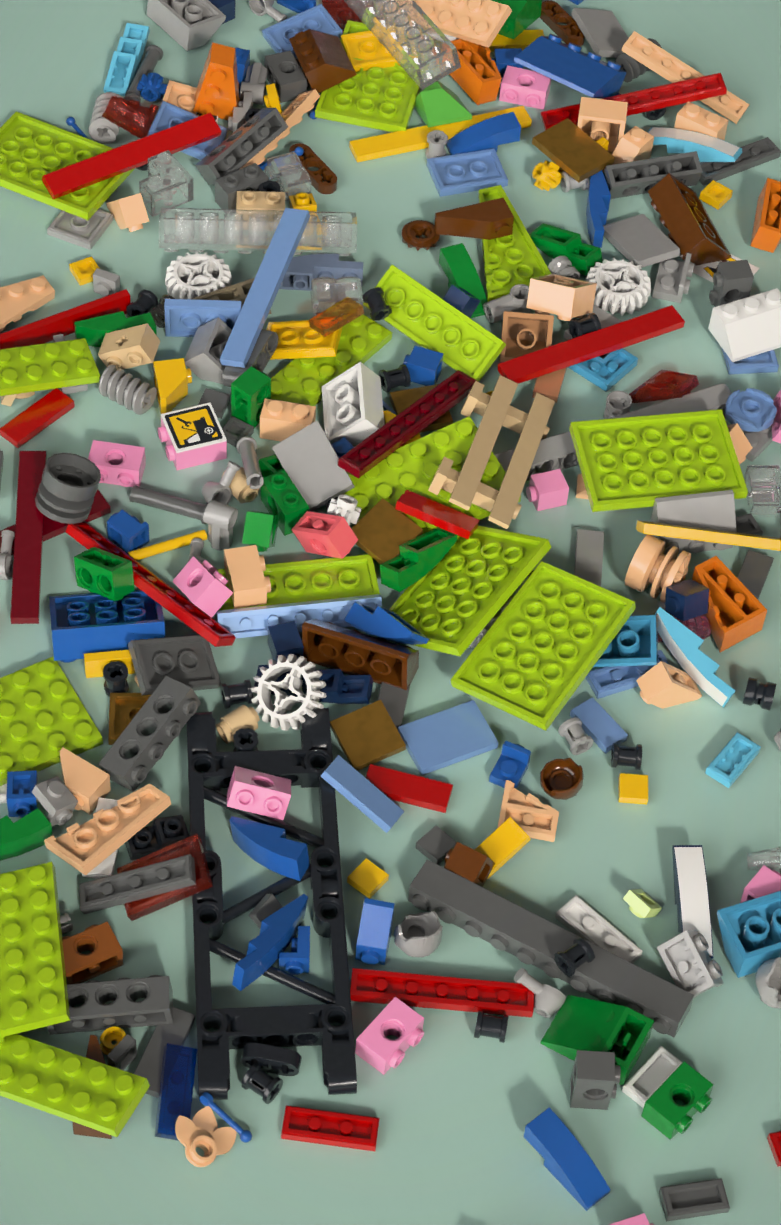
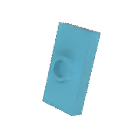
M737 732L709 764L705 774L725 787L730 788L758 755L761 746Z

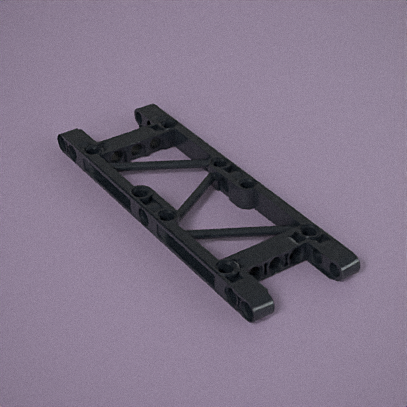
M313 708L312 711L317 714L314 718L307 714L303 715L305 722H301L302 729L300 730L302 749L217 752L215 719L212 717V712H196L187 721L191 855L195 861L196 885L192 886L199 1098L204 1092L211 1094L213 1100H228V1090L230 1089L229 1049H244V1046L248 1043H260L276 1047L321 1045L323 1079L328 1095L357 1093L335 788L321 777L322 773L333 762L329 708ZM235 766L290 779L291 786L301 785V788L318 787L322 838L280 819L227 807V796L216 791L229 787ZM204 799L258 823L285 829L287 836L315 847L316 849L311 854L310 866L301 881L285 877L223 911L221 859L217 853L206 850ZM208 869V870H211V871H209V872H204V871H202V870ZM310 877L311 890L313 891V927L318 935L329 938L333 993L273 966L263 976L325 1004L212 1009L210 952L235 963L247 955L216 941L223 934V925L255 908L266 894H273L275 897ZM324 916H332L334 918L326 919ZM208 920H209V921H213V923L207 924V923H204V921H208ZM339 1022L342 1025L337 1027L332 1026L331 1023ZM214 1027L219 1030L215 1032H209L206 1029Z

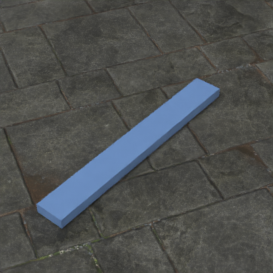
M285 208L221 354V365L246 367L309 221V210Z

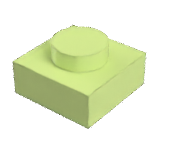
M642 889L629 890L623 898L630 905L629 910L639 918L656 917L662 909Z

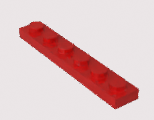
M352 968L351 1001L389 1004L396 997L411 1007L478 1013V1010H481L487 1014L531 1018L533 1015L534 993L521 983Z

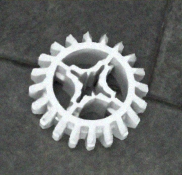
M196 251L193 255L187 252L185 257L178 256L177 260L171 261L170 267H167L165 278L168 295L172 296L173 299H192L231 286L232 283L229 265H226L223 259H218L216 254L209 256L207 251L204 254H198Z
M613 257L612 261L604 259L602 263L596 262L595 266L590 268L585 280L597 283L594 305L599 308L601 307L605 312L610 311L612 316L614 313H620L623 316L625 312L632 315L635 310L640 311L641 307L645 306L648 302V297L651 294V278L648 277L647 271L642 270L641 265L635 266L633 261L625 262L624 258L621 261H617Z
M289 654L286 659L285 656L278 655L277 662L272 659L268 660L269 669L263 666L259 667L263 673L262 677H253L259 684L258 687L250 688L252 692L258 695L252 698L251 701L254 704H259L255 711L257 714H263L262 721L270 722L271 727L277 729L280 726L282 730L288 731L291 726L292 729L299 730L300 722H305L303 715L307 714L314 718L317 714L312 711L313 708H324V705L319 703V699L327 697L326 693L320 691V689L326 686V683L319 680L323 675L322 672L319 670L314 671L316 665L312 662L307 663V658L300 656L297 659L296 655ZM291 671L290 674L286 675L284 680H282L281 682H275L280 675H282L285 672ZM302 676L307 684V695L302 691ZM280 688L286 690L289 688L292 691V693H295L298 696L295 697L290 695L289 697L286 694V692L281 691ZM271 690L274 691L276 695V700L274 703V705H276L275 708L273 707L271 701ZM296 703H303L299 709L287 714V711H291Z

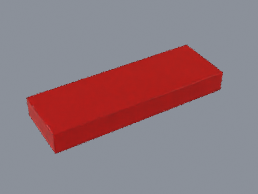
M58 388L53 389L0 428V435L16 448H19L75 407L74 400Z
M406 490L397 500L395 507L398 511L465 539L471 537L479 524V519L409 490Z
M370 764L366 779L391 800L446 813L453 784Z
M286 1105L281 1139L375 1152L380 1118Z

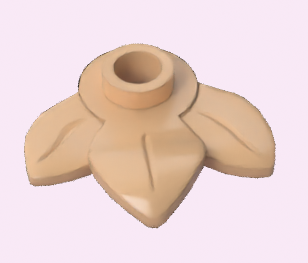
M209 1106L199 1110L192 1120L181 1115L176 1120L175 1133L177 1139L185 1146L186 1157L194 1166L206 1167L210 1165L217 1155L228 1153L234 1145L236 1131L232 1127L218 1128L215 1115ZM197 1147L204 1151V1156L197 1154Z

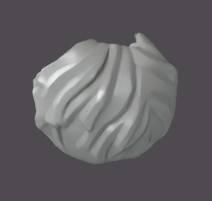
M432 911L430 913L425 912L404 916V920L400 925H396L394 930L396 946L411 957H425L434 952L441 942L443 927L440 924L437 913Z
M780 956L765 961L758 968L755 980L760 1000L769 1007L781 1009Z

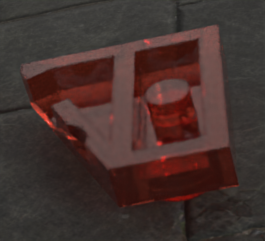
M111 96L102 117L141 139L147 136L159 106L152 104L150 108L139 106V101Z
M661 370L629 395L631 396L632 403L682 398L690 394L691 390L699 385V381L696 375Z

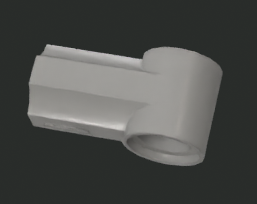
M254 62L251 66H248L245 81H242L240 101L244 99V92H253V104L264 105L267 68L262 63Z
M524 284L515 285L511 288L510 294L484 303L483 310L489 323L503 320L504 311L530 313L531 309L526 308L529 286Z
M211 500L208 503L204 512L203 522L208 524V541L211 542L212 548L220 551L230 548L233 543V527L238 517V509L215 500Z

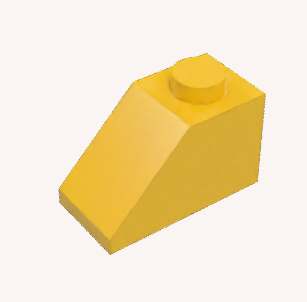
M184 358L153 361L154 383L157 389L161 414L171 412L188 395V384L192 383L191 369L185 367Z

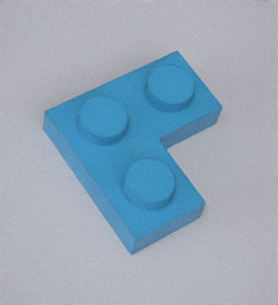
M622 348L609 353L604 359L598 356L568 368L607 392L637 366L638 358Z

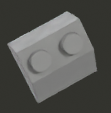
M219 317L198 327L184 362L200 379L223 384L222 375L226 365H221L220 357L232 330Z

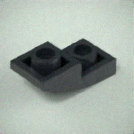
M176 815L154 819L153 826L143 827L125 842L132 861L177 848L189 842L190 836L183 816Z

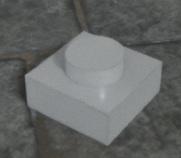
M97 268L93 273L94 292L102 296L119 292L120 276Z

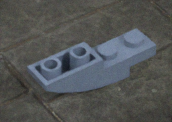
M311 254L293 257L279 289L313 291V284L362 287L363 262L339 261V254Z

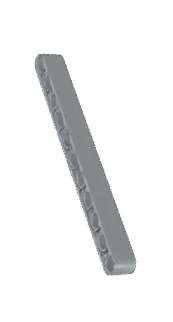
M719 384L613 418L722 409L724 418H726L724 409L728 396L732 392L726 384ZM570 431L540 441L526 481H529L530 476L556 469L563 470L579 465ZM515 448L495 454L505 472Z

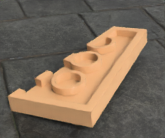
M149 783L118 800L117 806L95 812L93 819L79 826L78 823H75L66 828L67 833L57 838L51 836L45 839L46 848L82 874L87 875L171 805L170 796Z

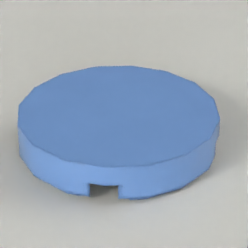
M746 388V391L740 392V390H737L728 396L724 410L730 424L738 423L741 430L747 432H759L773 424L777 408L773 404L774 400L765 392Z

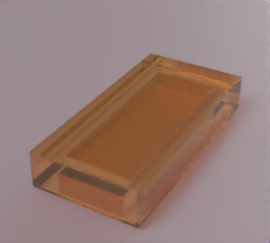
M346 297L309 319L310 328L326 337L364 314V309L362 305Z

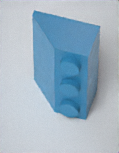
M656 615L630 616L593 667L657 665L658 636Z
M781 891L717 911L724 951L738 978L757 972L758 968L765 961L781 956Z

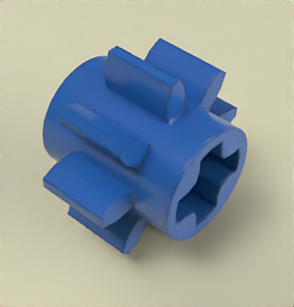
M149 73L147 76L145 74L142 75L137 90L141 91L143 99L154 102L157 99L162 100L168 85L163 84V77L161 75Z

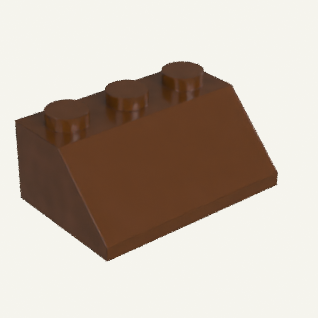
M308 29L297 33L289 39L312 90L316 89L318 94L357 75L339 37Z

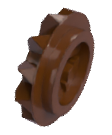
M415 220L407 223L401 232L402 242L407 243L408 248L416 247L417 251L420 248L428 251L430 247H436L437 242L440 241V234L435 233V225L424 220Z

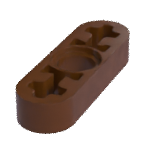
M551 0L542 2L540 19L557 36L561 37L566 45L573 43L581 47L584 44L585 36L576 21L557 2ZM557 23H566L567 25H559Z
M297 143L292 145L289 153L295 151L297 147H302L304 153L301 156L295 155L290 157V163L319 193H334L337 189V176L306 144ZM317 167L319 170L310 171L307 168Z

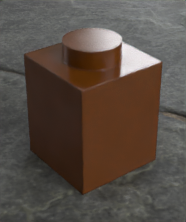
M457 842L455 847L448 851L445 857L444 868L483 887L495 863L488 856Z

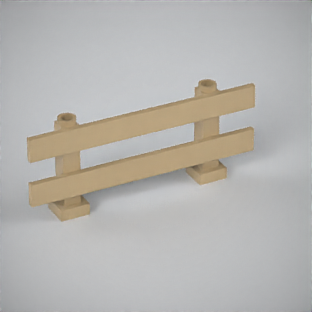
M500 375L491 396L482 392L484 384L477 381L474 382L460 414L468 417L471 416L472 412H475L483 417L461 472L452 469L454 461L444 457L428 491L436 495L439 494L441 489L452 493L449 502L465 510H469L473 503L491 512L488 518L489 521L508 529L511 520L516 519L522 505L518 504L540 441L547 437L550 430L546 425L555 401L536 393L527 414L510 405L518 383ZM504 426L519 433L520 437L498 491L480 481L500 429Z

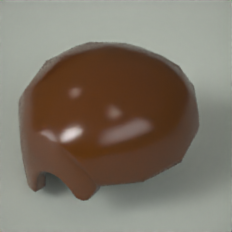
M571 758L554 759L546 763L540 772L542 789L554 799L567 800L577 795L583 786L584 774L582 766L577 765Z

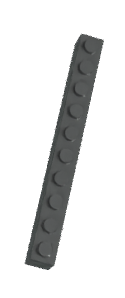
M426 860L410 884L408 901L416 908L429 912L435 911L443 922L454 924L464 929L470 936L479 937L491 943L497 950L506 951L516 956L521 962L528 965L532 964L543 970L548 976L559 978L571 984L579 992H586L602 1002L629 1007L654 1020L653 1029L661 1034L675 1037L690 1011L694 998L693 994L589 941L587 942L593 949L595 959L590 963L585 962L575 969V974L571 977L566 976L556 965L554 954L568 949L579 936L429 860Z

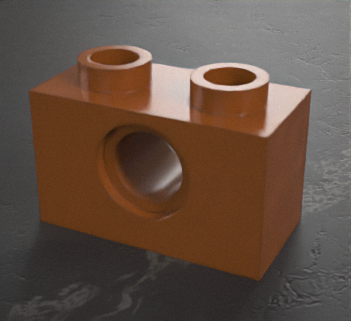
M108 922L100 925H91L81 933L62 938L67 984H81L124 965L123 950ZM83 951H91V952H92V953L86 954V955H85V954H81V952H83Z

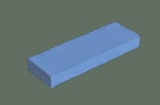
M658 650L657 664L660 661L669 664L662 650ZM655 665L602 667L590 671L586 676V680L596 698L599 699L638 687L639 685L636 680Z
M339 755L321 775L326 782L386 833L405 812Z

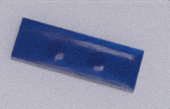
M169 1043L164 1047L155 1137L179 1141L175 1133L176 1120L179 1115L190 1119L197 1057L196 1048Z

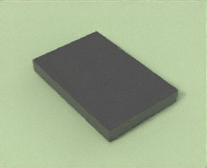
M201 635L131 640L128 643L142 695H152L165 676L192 687L194 691L217 689L221 685L210 643Z

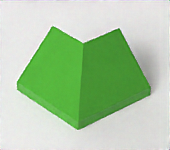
M433 78L415 99L414 109L428 128L472 119V114L459 97L436 78Z

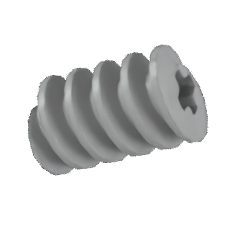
M113 92L102 93L95 101L89 125V134L98 143L109 144L116 141L125 108V100L119 94Z
M114 364L109 365L105 369L99 382V392L102 396L116 401L119 405L125 406L128 410H133L138 415L144 414L151 408L157 394L155 387L150 389V385L147 382L141 384L140 378L133 379V375L130 373L125 375V371L123 369L117 370Z

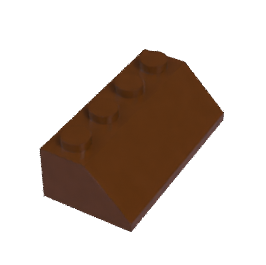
M670 173L648 191L652 198L650 202L652 207L660 213L661 217L659 220L670 231L668 236L680 248V257L684 261L687 253L692 254L690 261L695 263L696 266L726 260L731 257L695 191Z
M318 619L305 621L302 625L303 657L307 658V662L330 669H341L343 673L349 675H371L375 683L382 684L384 682L407 690L409 685H411L419 668V651L409 646H402Z

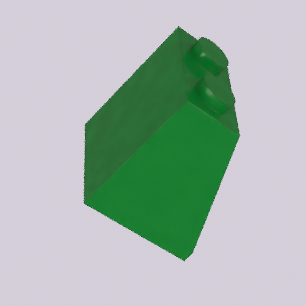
M491 0L510 6L512 12L498 34L511 39H515L541 16L542 0Z

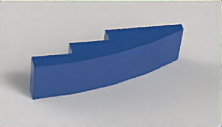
M602 170L590 178L586 209L590 242L592 246L602 248L603 226L606 225L611 193Z
M302 894L262 920L259 936L249 941L246 957L235 964L232 985L239 991H242L262 976L279 958V953L284 952L291 943L292 938L295 937L298 931V926L301 925L304 919L308 901L307 895Z

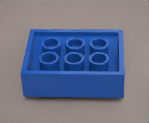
M554 34L538 37L515 56L513 60L592 98H607L618 95L627 73L620 69V64L613 61H608V63L601 61L600 55L590 51L586 54L581 51L582 47L573 43L566 45L561 42V37Z
M135 590L117 601L109 600L96 593L49 597L54 661L69 663L76 659H84L85 653L129 649L128 643L131 640L165 638V621L162 606L142 590Z

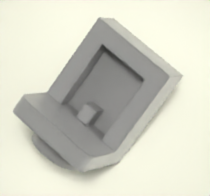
M56 776L35 785L32 793L49 813L47 819L52 826L67 823L73 816L72 812L78 800L61 779Z

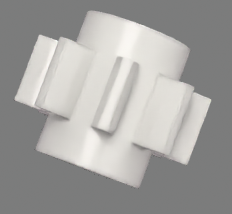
M342 494L338 496L337 500L331 499L327 514L344 517L350 526L351 523L357 524L362 508L356 507L358 501L355 498Z

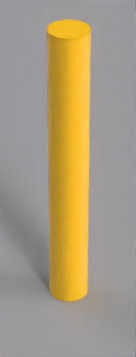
M203 529L130 551L128 555L136 561L190 545L191 540L194 538H200L203 541L207 540V534Z

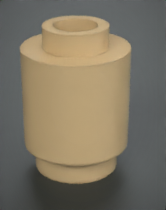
M240 467L229 488L232 491V495L240 503L251 502L258 496L259 488L251 489L250 485H247L244 468Z
M243 704L220 718V722L216 724V729L222 740L228 744L232 741L234 742L233 735L239 729L250 728L254 731L258 729L257 722L260 719L253 707L248 708Z

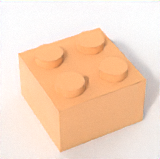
M581 97L577 126L595 141L602 137L609 141L608 152L612 154L620 139L624 136L628 102Z
M557 274L531 278L526 308L535 310V314H555L557 319L570 321L573 317L583 318V315L593 312L597 283Z

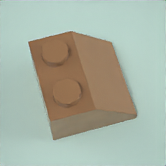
M504 311L501 340L505 342L506 346L500 353L499 362H505L551 346L554 315Z

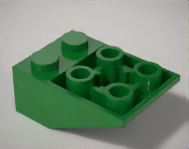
M568 995L540 1044L575 1061L577 1050L614 1052L615 1065H620L621 1069L619 1084L623 1086L650 1039L654 1020L626 1006Z

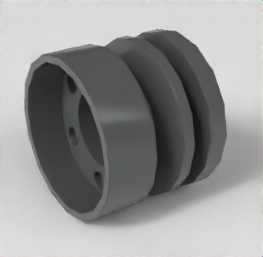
M59 453L52 455L48 458L41 477L42 481L35 498L36 507L43 515L54 521L67 524L81 523L90 514L94 496L101 479L100 470L93 462L77 454Z

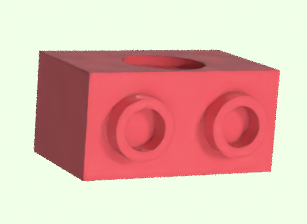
M306 511L292 528L293 533L307 553L343 559L358 541V538L342 516Z

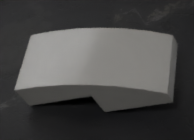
M244 92L243 101H239V107H234L233 117L229 116L228 131H233L234 133L246 123L245 113L253 109V92Z

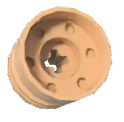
M647 534L632 558L626 573L625 585L643 592L651 583L650 597L657 598L661 593L660 601L665 603L666 587L685 580L691 553L683 550L678 556L679 548L673 546L664 555L666 542Z

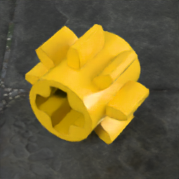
M547 160L544 163H538L532 172V177L536 179L534 185L546 191H549L550 188H556L562 178L561 173L558 172L560 167L556 163L548 162Z

